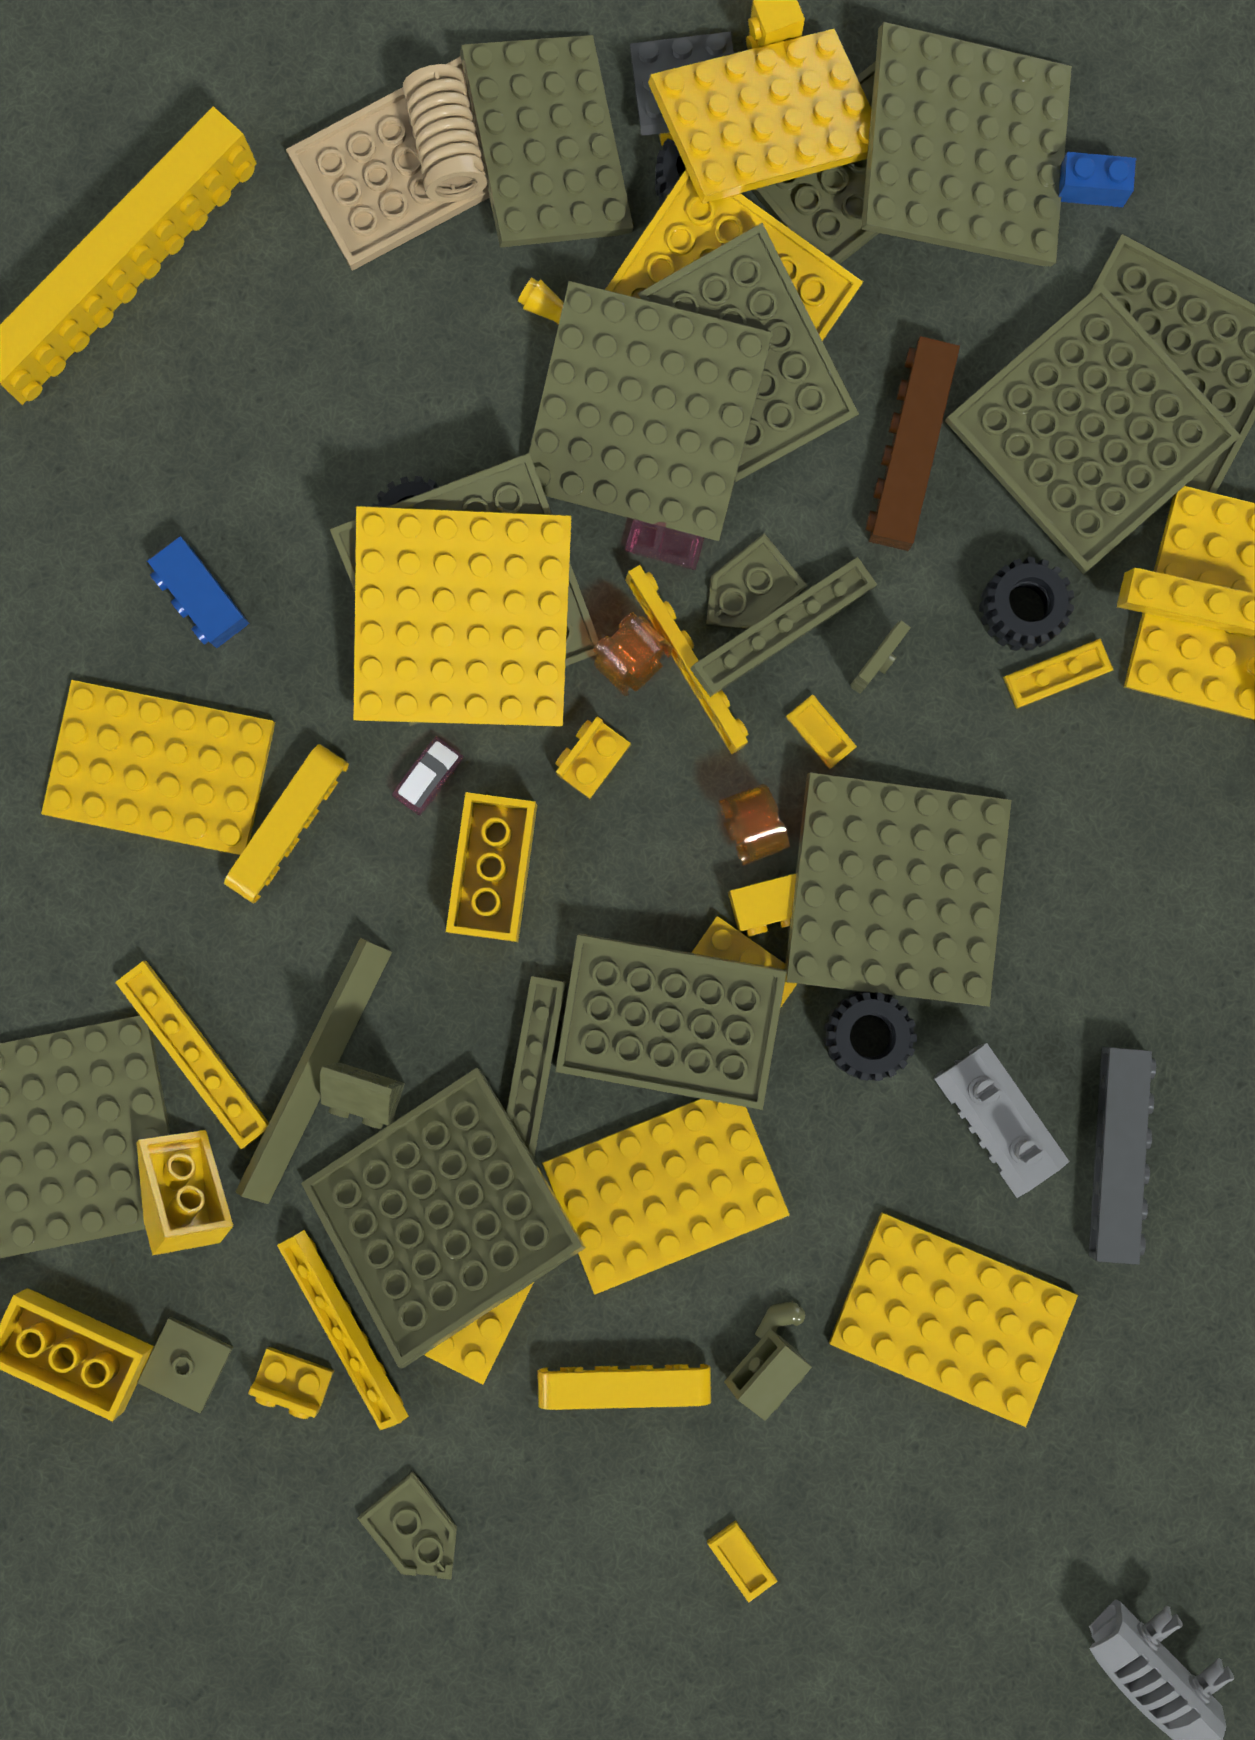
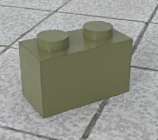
M770 1328L724 1383L738 1401L766 1421L778 1409L782 1401L795 1386L803 1380L812 1366L792 1345Z

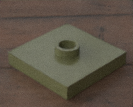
M902 620L896 623L850 684L852 689L861 694L878 671L883 674L886 673L897 658L892 652L910 630V626Z
M169 1317L137 1383L201 1414L231 1354L233 1346L173 1317Z

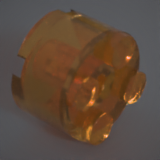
M633 612L620 622V629L611 638L605 636L593 649L597 654L594 666L624 696L629 695L628 689L630 687L635 692L643 687L663 667L659 662L663 654L669 658L673 651V646L643 616L637 617Z
M766 784L757 785L718 800L725 820L730 819V821L724 822L731 842L736 841L739 844L736 846V851L743 866L783 851V849L790 846L784 823H780L777 814L779 811Z

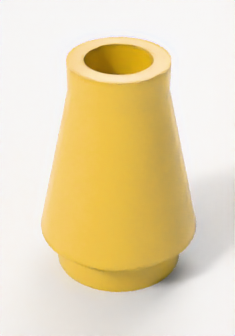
M531 277L519 296L518 302L524 305V310L559 324L564 302L541 279L538 282Z

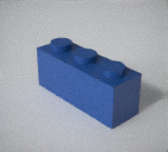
M181 536L147 561L154 570L150 574L152 579L162 591L167 588L175 597L170 602L183 618L187 615L190 616L196 624L191 629L204 645L210 642L214 647L218 648L250 624Z

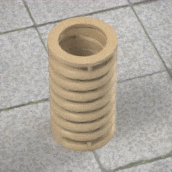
M447 64L429 65L412 72L403 82V92L410 115V123L413 127V137L416 140V149L421 164L426 194L430 199L438 202H457L471 198L486 187L487 178L485 172H483V162L480 159L481 151L478 148V138L475 135L476 129L472 122L473 116L469 110L470 102L467 98L463 73L457 67ZM439 77H450L447 79H439ZM432 79L435 80V81H431V82H429V83H427V84H424L425 82H427V81H429V80H432ZM474 182L472 185L466 188L455 189V187L465 186L467 184Z

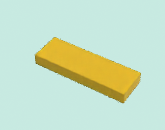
M1098 639L1006 675L1003 678L1014 705L1018 709L1113 671V667L1101 639Z

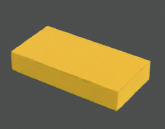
M813 694L786 716L787 720L829 769L834 767L857 747Z
M736 1520L707 1540V1544L748 1603L777 1582L776 1577Z

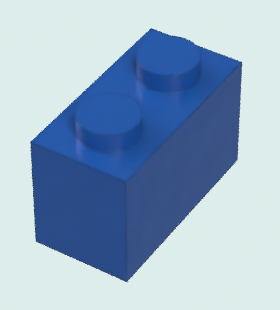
M1067 152L1061 163L1058 197H1061V202L1124 207L1134 191L1136 158Z

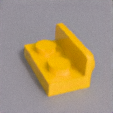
M598 716L593 722L587 720L576 734V737L580 740L572 750L567 747L555 762L559 766L556 774L589 799L592 798L631 745L629 741L604 724L603 720Z
M267 1347L256 1379L250 1386L248 1394L256 1397L255 1401L261 1405L285 1407L289 1409L288 1413L294 1417L308 1419L310 1416L315 1418L321 1409L334 1370Z

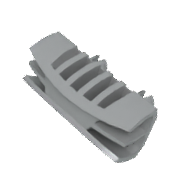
M984 1043L969 1051L970 1055L963 1060H955L956 1065L947 1071H939L934 1079L951 1104L956 1103L959 1108L957 1113L962 1119H967L969 1130L972 1134L976 1132L979 1136L978 1143L982 1149L985 1147L988 1149L989 1159L992 1163L997 1162L1000 1175L1016 1198L1058 1172L1070 1161L989 1045Z
M1115 1599L1089 1626L1092 1638L1095 1641L1089 1649L1103 1670L1125 1696L1171 1739L1223 1740L1226 1731L1223 1707L1212 1694L1234 1680V1675L1230 1668L1227 1666L1223 1669L1222 1659L1218 1658L1198 1676L1192 1675L1160 1643L1183 1626L1177 1614L1171 1615L1169 1606H1165L1161 1612L1144 1624L1120 1601Z

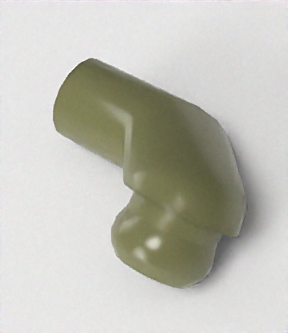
M790 1301L770 1306L755 1335L762 1339L770 1328L776 1332L779 1326L791 1324L798 1326L802 1324L805 1319L804 1309L799 1307L797 1303Z

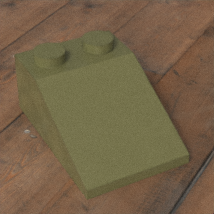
M337 1062L323 1066L321 1069V1104L330 1107L328 1112L343 1118H349V1114L363 1117L361 1123L382 1129L383 1124H392L405 1083Z

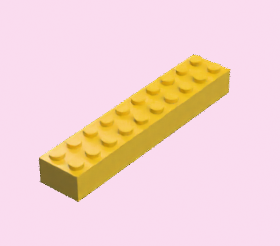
M214 106L0 324V385L21 405L26 401L36 399L40 395L45 381L50 376L55 377L59 375L66 366V360L74 352H80L88 345L90 341L89 336L98 327L103 328L111 322L114 315L113 311L121 303L126 304L130 302L137 293V287L145 279H151L159 272L160 263L169 254L174 255L181 250L184 245V238L192 230L197 231L205 225L208 214L216 205L218 207L223 206L229 200L231 190L239 182H246L253 175L254 166L257 163L244 134Z

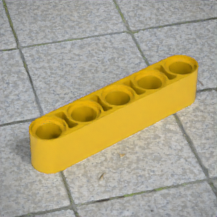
M318 744L308 755L227 874L224 885L251 903L257 902L261 897L258 895L264 885L268 886L280 869L278 864L284 856L288 857L300 840L297 838L303 828L307 829L319 812L317 807L323 799H328L339 783L336 779L342 771H347L349 763L323 745Z
M688 1364L665 1365V1368L653 1369V1365L630 1366V1369H618V1366H595V1370H583V1367H560V1371H548V1368L538 1370V1407L541 1409L688 1407L711 1404V1369L707 1364H700V1368H688Z

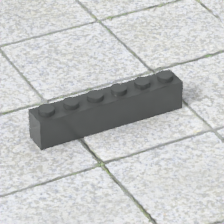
M1102 1047L1089 1257L1099 1262L1140 1265V1255L1145 1253L1146 1240L1144 1234H1141L1142 1220H1145L1148 1214L1147 1200L1144 1199V1184L1147 1185L1150 1179V1167L1146 1163V1149H1150L1152 1144V1131L1148 1128V1116L1152 1114L1154 1109V1096L1150 1093V1082L1156 1075V1060L1152 1058V1051Z

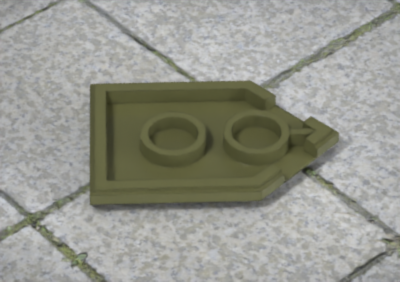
M764 533L711 576L706 625L749 629L787 604L808 585Z
M411 1472L363 1511L357 1519L401 1574L416 1576V1574L429 1575L451 1580L457 1526L416 1474Z

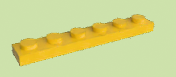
M640 565L628 571L625 579L626 583L730 753L734 754L744 748L748 743L746 727L739 718L734 719L728 709L730 702L725 693L721 690L710 697L690 668L700 661L692 650L694 648L693 641L685 630L680 631L674 621L676 614L669 602H663L656 592L658 590L656 580L650 572L645 573Z
M142 961L115 982L237 1145L243 1149L262 1135L269 1122L149 963Z
M303 1230L278 1244L277 1246L378 1428L383 1430L401 1423L409 1417L403 1407V1401L394 1391L386 1376L385 1368L377 1360L370 1348L367 1336L356 1323L351 1314L349 1304L342 1298L334 1283L333 1275L323 1264L313 1240Z

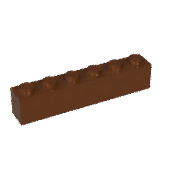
M920 336L915 348L909 346L904 363L905 368H910L908 379H901L896 400L902 401L899 413L893 412L888 431L889 433H894L892 446L885 445L881 465L887 467L884 479L878 477L873 493V498L879 499L876 511L870 510L866 522L865 531L871 532L869 542L909 551L914 543L960 345Z

